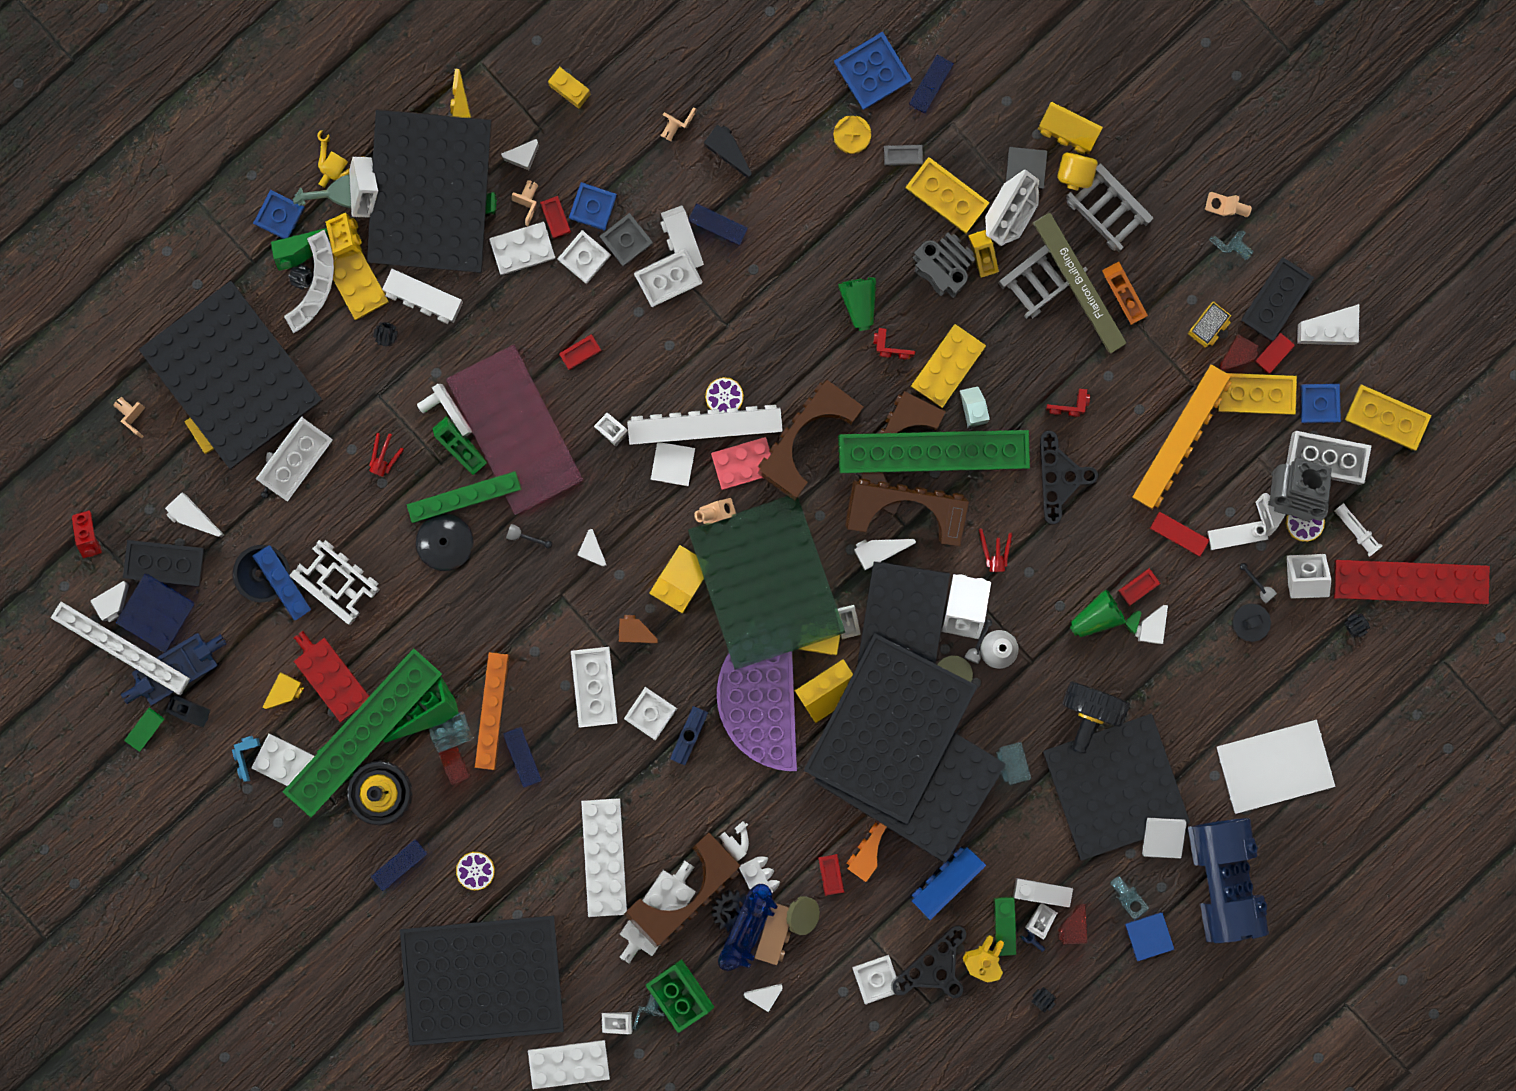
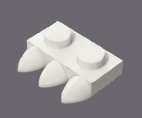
M763 856L756 857L739 867L756 901L773 893L780 884V881L777 880L767 881L773 875L774 869H761L768 861V858Z

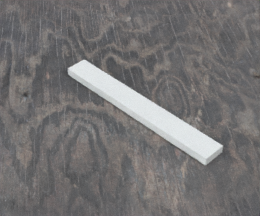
M63 602L59 603L51 616L53 620L179 695L182 694L190 681V678Z

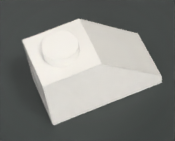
M123 581L91 600L102 621L108 620V622H111L119 617L118 614L123 611L128 592V582Z
M1167 605L1161 606L1140 622L1135 634L1138 637V641L1163 644Z

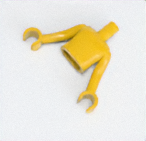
M323 130L318 132V139L321 141L318 168L324 175L318 184L325 188L330 179L337 180L342 176L348 175L349 169L343 172L348 161L332 151L326 159L327 142L330 140V135L328 134L325 139H321Z

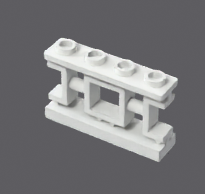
M319 540L317 545L312 548L319 554L317 559L308 569L299 564L297 569L293 570L289 576L347 624L351 625L360 614L353 606L364 593L373 598L380 590L376 587L378 583L371 577L365 578L362 575L364 571L357 565L352 567L347 563L349 559L341 552L336 554L333 551L334 546L328 541L322 542ZM321 549L326 550L342 565L339 566L333 562L328 569L324 567L320 562L326 555ZM335 568L349 579L337 594L324 584V581ZM315 569L320 572L322 577L317 581V584L322 589L317 588L301 573L304 572L310 576ZM351 572L372 589L369 591L363 586L358 593L353 591L350 586L356 579L350 575ZM344 593L352 600L346 608L352 613L346 612L331 597L333 596L339 600Z

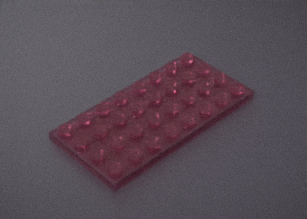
M515 345L446 379L495 477L517 471L522 490L505 495L515 515L584 481Z

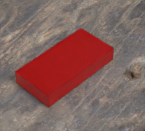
M558 196L540 202L553 239L571 233Z
M1279 333L1254 362L1270 374L1295 345L1282 333Z
M591 334L562 351L559 355L568 370H571L601 352V349Z
M1149 568L1118 590L1128 606H1131L1161 583Z
M837 854L818 857L825 896L844 893Z

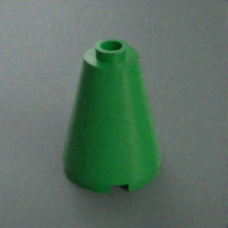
M875 277L867 278L868 280L855 279L838 283V288L855 328H859V331L869 330L870 326L874 324Z
M1105 590L1071 621L1072 625L1070 628L1075 636L1085 637L1122 625L1126 620L1121 610L1119 611L1112 595L1108 590Z

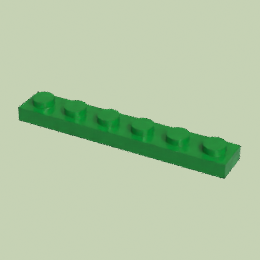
M517 471L406 505L411 522L415 523L522 490Z

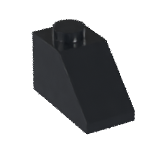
M172 694L165 712L204 728L211 709Z

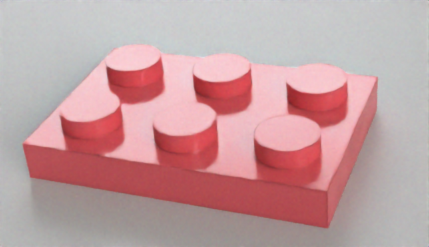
M766 437L711 453L722 490L763 478L758 474L760 470L758 465L764 457L768 459L771 455Z

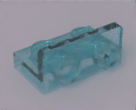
M464 711L443 724L429 728L430 736L437 752L445 751L473 739Z
M1018 742L999 747V752H996L997 758L1006 764L1004 771H1002L1004 782L1008 781V785L1031 779L1022 743Z

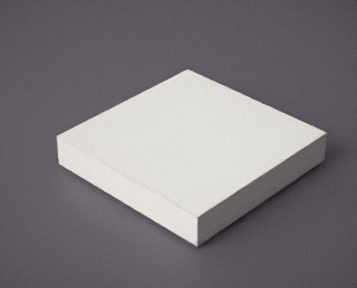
M582 230L559 256L558 261L587 284L611 257V254Z
M657 442L651 480L689 486L695 448Z
M645 687L624 719L656 740L677 708Z
M1147 818L1142 851L1143 856L1181 858L1186 821Z
M889 955L852 967L865 1004L895 994L891 990V983L896 978V974ZM897 982L896 985L898 987L896 988V990H901L899 983Z

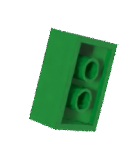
M682 959L646 984V987L678 1033L714 1008V1005Z

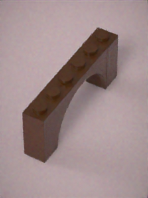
M828 380L824 384L819 383L814 390L816 395L813 399L810 397L803 405L804 411L801 414L798 412L792 420L794 423L790 429L786 428L780 437L783 438L779 444L775 442L769 450L772 454L768 459L764 457L758 465L760 468L758 474L793 500L797 499L808 483L797 471L792 458V446L797 433L808 423L821 418H835L852 425L864 408V406Z
M904 391L903 395H898L894 403L897 407L894 413L890 411L886 419L888 425L886 429L882 428L880 433H899L911 427H927L937 430L945 411ZM883 472L862 473L861 479L870 480V483H887ZM902 500L887 504L881 510L894 516Z
M867 479L853 480L845 523L847 529L867 532L871 519L882 507L895 501L911 500L925 505L934 513L939 526V541L941 544L961 545L969 504L964 495L953 493V496L945 495V492L934 490V493L927 492V489L919 487L912 490L908 489V486L897 484V487L889 486V483L886 482L874 484L870 483L871 481Z
M710 833L706 834L693 847L702 864L703 881L698 895L689 905L681 909L666 911L653 908L639 899L624 913L655 948L659 945L663 947L670 940L668 936L673 931L678 933L684 927L682 922L687 918L691 920L698 913L696 909L700 905L704 907L712 900L710 895L714 892L718 894L725 887L723 883L728 878L732 880L739 874L737 871L741 867L739 863Z

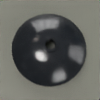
M441 514L427 519L421 525L416 536V549L419 557L427 566L438 571H451L461 567L469 559L473 550L474 541L469 526L462 519L451 514ZM442 538L447 540L445 545L440 544Z
M254 545L245 549L237 557L233 566L232 576L236 589L246 599L254 602H269L278 597L253 558L254 554L268 545ZM272 547L273 551L279 558L287 573L290 575V568L287 559L279 550ZM257 570L261 571L260 577H257L255 575V572Z

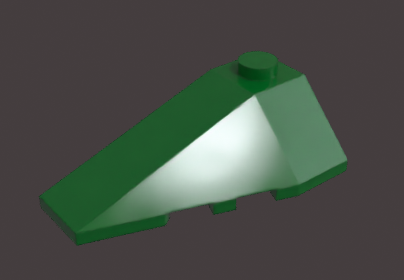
M441 676L383 738L385 743L443 724L459 714L456 700Z

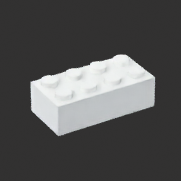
M1294 431L1291 436L1286 464L1291 465L1295 458H1300L1332 468V480L1362 485L1365 483L1371 445Z

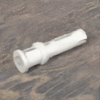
M1344 503L1334 511L1358 538L1357 543L1362 544L1367 550L1369 557L1382 547V544H1378L1371 536V531H1366Z

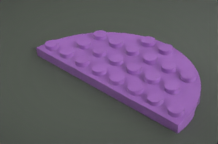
M791 617L779 618L761 624L737 641L725 658L717 684V704L720 718L732 741L742 752L756 762L784 771H797Z

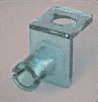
M1239 231L1228 246L1216 236L1209 239L1224 253H1230L1232 250H1235L1245 260L1250 257L1249 254L1252 255L1254 252L1241 241L1246 233L1244 231Z
M1120 876L1110 883L1120 895L1118 898L1120 903L1134 920L1149 909L1147 904L1138 895L1134 887L1129 889ZM1135 901L1141 904V910L1138 912H1133L1130 909V905Z
M650 994L647 1007L639 1006L633 1025L634 1030L636 1029L641 1012L661 1018L664 1017V1013L659 1012V1004L652 994Z

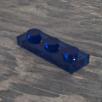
M937 54L909 105L926 114L954 63Z
M697 203L688 219L690 223L740 246L748 230L747 227Z
M522 727L504 733L505 741L523 787L525 788L542 781Z
M415 839L370 877L384 891L428 853Z

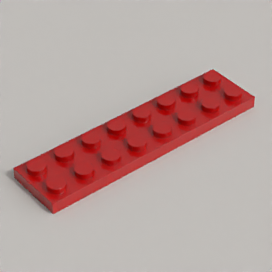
M1335 560L1334 598L1489 604L1490 566Z

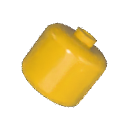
M1066 152L1062 156L1057 178L1060 182L1068 184L1067 188L1078 191L1079 187L1090 188L1094 181L1098 162L1090 157Z

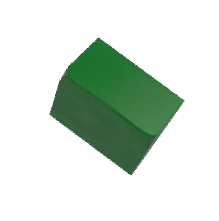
M495 193L487 194L486 214L495 215L497 196Z
M1135 611L1123 624L1132 634L1137 632L1141 611Z

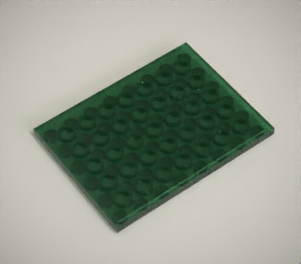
M786 496L733 514L731 518L712 524L709 522L688 529L735 670L845 633L798 497L796 500H793Z

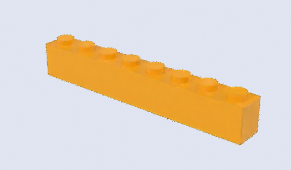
M1210 365L1138 486L1133 499L1152 510L1155 506H1160L1164 499L1161 496L1164 490L1168 491L1174 482L1171 478L1174 473L1178 475L1182 469L1183 464H1181V461L1184 457H1189L1193 450L1190 446L1194 440L1198 441L1203 433L1200 429L1203 424L1207 425L1213 415L1210 413L1213 407L1218 408L1223 399L1220 397L1222 392H1227L1232 384V381H1230L1231 375Z

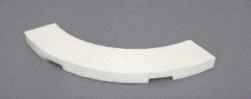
M325 230L307 238L314 258V275L304 299L296 308L284 315L293 333L303 328L313 319L324 305L331 289L334 271L333 255Z

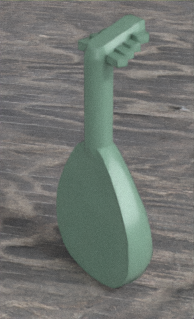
M349 174L337 179L327 190L303 193L302 188H300L293 198L294 204L303 206L305 205V200L328 198L340 206L351 208Z

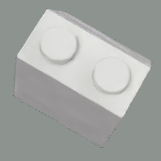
M953 574L941 632L979 639L985 622L991 582L982 578L974 579L962 574Z

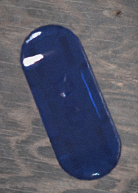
M759 883L748 892L724 948L719 955L718 966L720 969L731 971L739 966L751 967L752 964L746 959L754 960L755 957L750 952L755 946L767 915L774 916L775 914L769 907L774 909L778 907L772 899L771 889L767 885Z

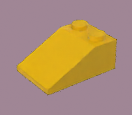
M679 545L650 591V595L683 614L712 567V564Z

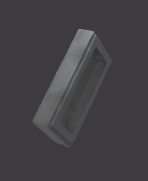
M922 145L884 146L885 166L923 165Z

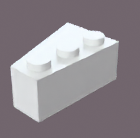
M683 206L662 212L663 221L660 223L664 233L667 232L670 239L667 240L670 251L674 250L676 253L686 249L695 268L704 265Z
M1359 304L1300 322L1298 324L1297 344H1357L1359 342Z

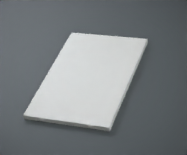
M1317 720L1216 747L1235 814L1335 787Z

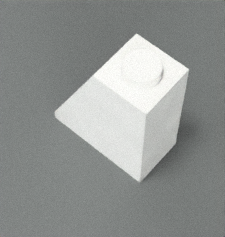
M352 157L349 169L352 217H370V214L373 212L378 187L375 173L372 172L373 163L371 157Z

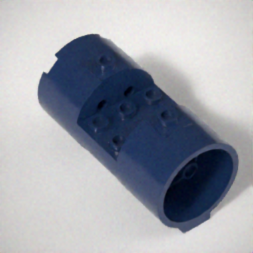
M1250 818L1217 821L1188 827L1194 865L1206 867L1211 901L1200 904L1206 942H1235L1251 937L1254 939L1268 935L1267 904L1264 901L1263 895L1252 894L1253 884L1249 876L1250 865L1247 860L1257 857V845L1253 838Z

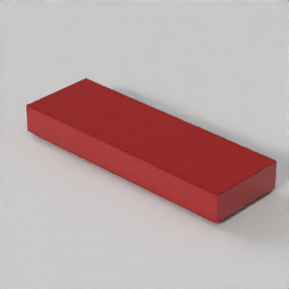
M1158 512L1149 528L1199 557L1209 542V539L1161 512Z

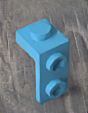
M253 736L242 738V742L234 744L235 749H232L233 757L239 763V768H237L239 778L243 779L244 782L250 781L242 751L261 746L259 738L253 739Z

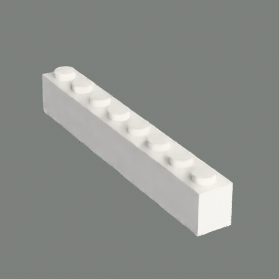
M776 404L765 405V409L749 406L744 411H738V408H728L727 412L719 413V409L708 410V414H700V411L688 412L689 415L681 416V413H670V417H662V414L650 415V419H643V416H632L631 420L627 421L629 445L782 432L781 408H777Z

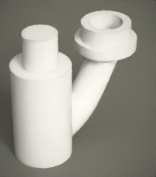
M744 821L734 828L737 834L739 832L741 834V845L732 836L729 838L725 832L719 836L724 842L722 846L736 861H739L747 854L749 846L746 829L748 824H745Z

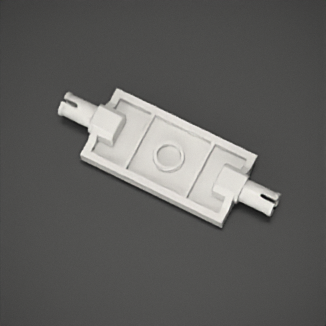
M684 860L676 875L673 874L672 876L663 870L642 901L653 908L666 911L685 907L695 894V891L688 887L685 882L695 867ZM630 920L620 933L621 936L629 940V944L622 955H620V958L629 964L638 950L642 949L653 956L659 947L655 948Z

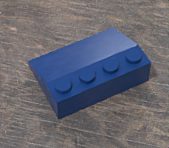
M960 847L953 854L955 858L951 862L947 860L946 864L944 863L939 868L941 872L937 876L931 875L926 880L927 885L923 889L919 887L912 894L914 898L911 901L930 920L986 866L968 847L964 849Z

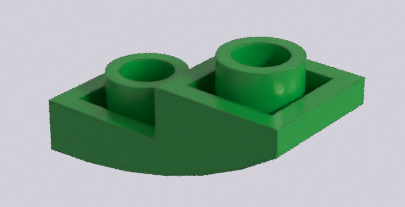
M148 708L124 741L140 752L164 718L151 708Z

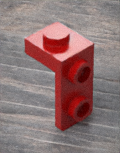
M879 328L878 333H874L873 344H877L876 353H880V357L890 358L891 355H899V359L907 360L910 357H914L915 351L885 348L886 329Z
M1079 389L1076 407L1047 404L1045 410H1050V414L1061 415V412H1068V416L1080 417V414L1085 413V407L1089 406L1090 395L1087 394V389Z
M86 511L73 515L72 522L75 542L82 557H92L102 553L101 546L94 534L91 512Z

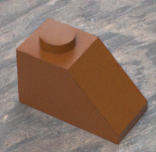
M624 615V619H620L619 642L658 643V639L639 619H635V615Z

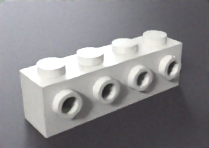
M391 269L382 289L386 293V297L395 301L399 298L403 300L404 305L410 308L417 306L421 308L420 312L431 316V314L439 316L438 320L446 324L449 321L455 322L463 304L461 299L394 269Z

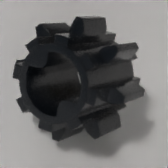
M301 264L292 268L289 274V281L292 282L291 285L302 290L311 286L314 274L311 271L312 269Z
M380 322L374 329L373 337L376 338L375 342L378 345L392 346L397 339L398 331H395L396 326L387 322Z
M1362 613L1359 615L1353 614L1347 618L1348 621L1345 622V627L1353 638L1356 636L1359 638L1368 633L1367 630L1370 629V626Z
M1043 987L1041 990L1037 989L1032 995L1034 998L1031 1002L1045 1013L1047 1009L1050 1011L1055 1006L1054 1001L1057 998Z

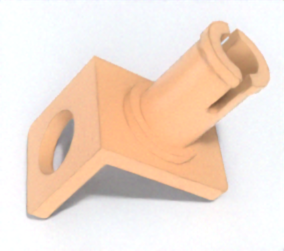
M693 107L684 123L664 112L663 115L668 118L669 122L661 136L672 141L679 127L687 128L698 109Z
M528 180L521 195L512 193V201L530 208L525 219L526 226H529L537 208V202L532 200L538 188V184L533 182L532 185V181Z
M1210 192L1205 210L1222 216L1234 215L1236 213L1248 217L1251 213V206L1239 203V196L1237 195L1226 197ZM1214 198L1220 200L1221 204L1218 209L1212 207L1211 203Z
M120 397L117 401L122 406L115 402L114 407L125 415L121 422L137 436L143 438L144 436L131 424L145 407L139 402L132 407L124 398Z
M731 498L700 507L695 512L696 521L703 522L705 526L736 516ZM725 504L730 508L729 514L724 509Z

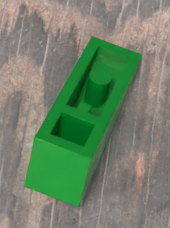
M327 228L271 242L273 257L278 271L296 267L312 257V249L307 238L325 230L329 239Z
M447 416L433 427L434 437L472 475L487 464L483 456L466 436L461 435L456 425Z
M1014 897L993 898L996 944L1000 940L1004 942L999 956L1016 955Z

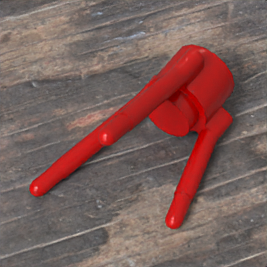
M377 433L369 471L383 477L385 473L389 474L391 467L403 452V448L399 449L386 466L387 462L383 458L392 435L388 434L380 457L376 458L380 434Z
M980 528L979 533L986 558V567H990V572H1004L1005 567H1007L1012 533L1008 535L1004 558L1000 556V538H997L996 556H991L990 560L983 530Z

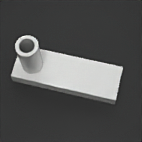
M437 384L432 387L434 393L417 404L420 411L425 413L441 402L462 436H468L473 433L443 384Z
M1262 521L1207 531L1211 550L1268 540L1266 527Z

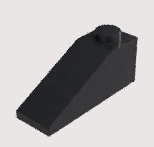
M717 124L704 141V146L750 180L752 173L734 137L731 135L732 131L724 125L720 127Z

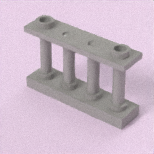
M1101 163L1096 168L1095 178L1090 188H1083L1076 196L1070 192L1066 197L1068 200L1067 204L1073 210L1077 209L1108 241L1107 245L1113 251L1117 250L1120 252L1123 246L1120 242L1139 224L1147 226L1153 220V217ZM1099 183H1104L1108 187V192L1087 210L1080 202ZM1117 196L1122 201L1121 206L1101 224L1094 215L1112 197ZM1126 210H1131L1135 214L1134 219L1114 238L1107 229Z
M1046 245L998 282L1002 289L1006 286L1011 288L1029 310L1024 315L1026 319L1030 316L1032 319L1042 312L1040 310L1041 307L1069 286L1068 282H1064L1046 260V255L1050 253ZM1034 264L1041 265L1059 287L1053 293L1049 294L1032 273L1031 267ZM1020 275L1026 276L1044 299L1036 306L1018 286L1016 279Z

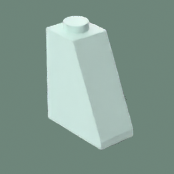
M979 387L960 390L968 428L987 424L990 420L986 401Z

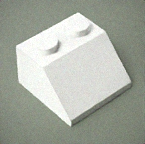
M1325 554L1287 556L1288 587L1291 598L1330 596L1331 576Z

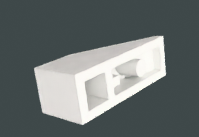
M181 493L165 508L169 512L166 515L174 523L177 521L221 538L224 536L184 493Z
M865 539L856 544L857 548L854 549V552L864 570L873 567L874 561L882 562L914 545L916 541L915 539L871 540L867 542Z
M1016 878L1013 897L1070 907L1073 888Z

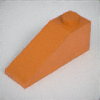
M1120 262L1102 270L1130 324L1147 317L1148 315Z

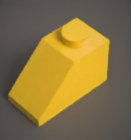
M986 230L968 235L971 250L975 254L974 258L980 277L999 272L993 242L986 236Z
M280 673L263 708L270 709L292 702L296 698L299 699L304 689L302 688L303 683L284 673Z

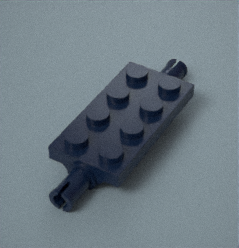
M197 633L158 656L157 659L190 678L189 684L218 667L212 656L213 652L227 645V643L223 640L224 638L221 634L206 643L200 634ZM135 670L132 672L136 680L135 686L122 693L121 696L126 698L124 701L126 704H129L142 695L153 706L173 694L174 691L139 670Z

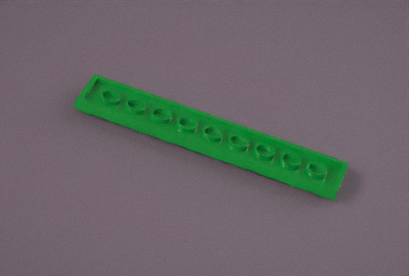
M1029 430L838 435L840 473L1030 468Z
M413 648L282 792L307 815L312 817L436 682L442 673Z

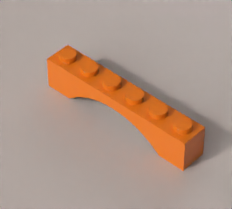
M490 652L488 654L475 768L496 770L501 713L510 656L507 654Z
M875 822L869 831L871 833L869 839L866 840L864 838L857 847L860 849L859 853L856 856L852 854L847 862L849 865L847 869L865 882H867L877 868L878 845L886 829V826L881 823L878 825Z

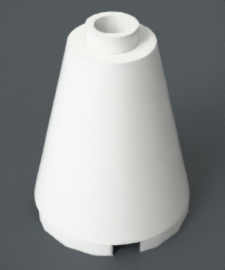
M1002 630L988 633L980 645L982 659L993 668L1000 669L1010 666L1018 655L1016 639L1010 633ZM1001 644H1002V645L1004 646V648H1005V651H1004V652H1001V651L999 650V646H1000Z

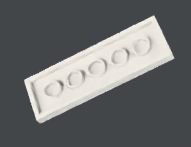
M620 799L581 801L588 917L624 915L627 911Z

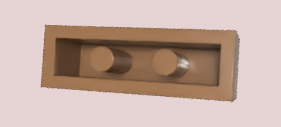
M775 902L771 903L755 959L775 965L778 964V961L782 962L785 954L782 947L784 943H788L791 932H788L789 924H787L786 920L788 906Z

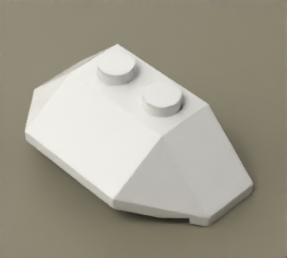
M1023 170L1004 183L985 216L987 237L1001 246L1020 238L1039 203V179L1027 170Z

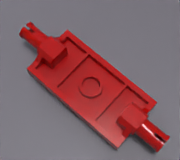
M304 631L300 632L299 635L294 637V640H296L304 652L294 660V663L339 722H342L347 717L352 716L368 699L369 695L326 638H323L317 644H313Z

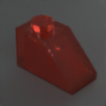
M1237 335L1218 369L1225 371L1247 365L1250 361L1254 362L1259 353L1256 351L1258 345Z
M456 742L438 750L443 767L452 785L471 777Z
M1078 904L1062 922L1061 928L1058 929L1059 940H1062L1063 944L1087 943L1085 904Z

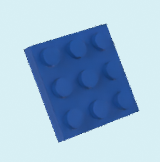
M883 32L834 60V64L862 110L867 109L912 82L910 75Z

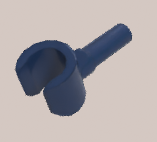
M1025 929L1028 932V936L1024 938L1020 935V938L1027 943L1034 944L1043 952L1045 948L1037 942L1034 933Z

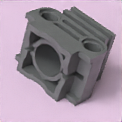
M947 233L944 239L940 240L939 244L931 240L926 241L914 252L915 256L913 259L917 262L914 271L920 277L929 281L934 291L941 297L947 292L954 298L963 289L968 278L966 271L975 261L973 257L975 254L968 247L965 249L960 244L961 240L955 234L950 235ZM931 250L934 255L928 256L925 251ZM952 277H959L961 279V282H954Z
M1295 458L1291 465H1278L1271 474L1272 485L1268 505L1274 507V512L1292 515L1307 522H1310L1312 519L1322 521L1328 514L1332 468L1300 458Z

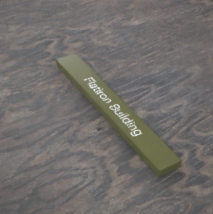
M1047 213L1034 221L1035 228L1108 352L1112 353L1125 345V339L1051 213Z

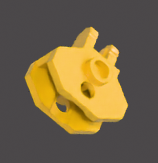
M990 935L982 946H979L978 949L967 951L963 956V961L970 975L987 983L1000 980L1003 974L998 964V956L1004 942L1000 940L993 951L988 950L993 942V937Z

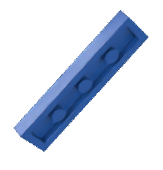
M270 545L253 555V558L293 620H297L311 610Z

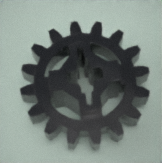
M728 890L727 895L721 892L722 898L716 897L717 904H712V908L715 911H712L711 914L715 917L713 919L715 924L719 923L720 929L725 926L726 932H729L730 928L737 932V927L743 930V924L749 925L748 918H753V914L749 912L754 910L753 906L749 905L751 903L750 898L746 899V894L740 895L738 890L734 894H732L731 890ZM739 901H741L744 904L745 909L739 907ZM733 908H735L736 911H733L732 914H730L729 911H732ZM720 913H722L723 915H726V916H725V919H726V920H723V919L721 918Z

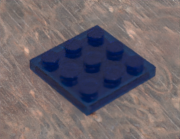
M144 574L117 619L116 624L165 653L195 603L150 575Z

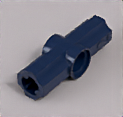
M695 706L692 707L670 757L671 760L686 765L708 712ZM691 730L694 732L695 737L692 741L684 739L685 731Z

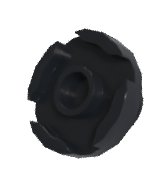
M1252 603L1238 608L1232 619V627L1235 634L1248 642L1259 641L1264 638L1271 626L1270 615L1266 609Z

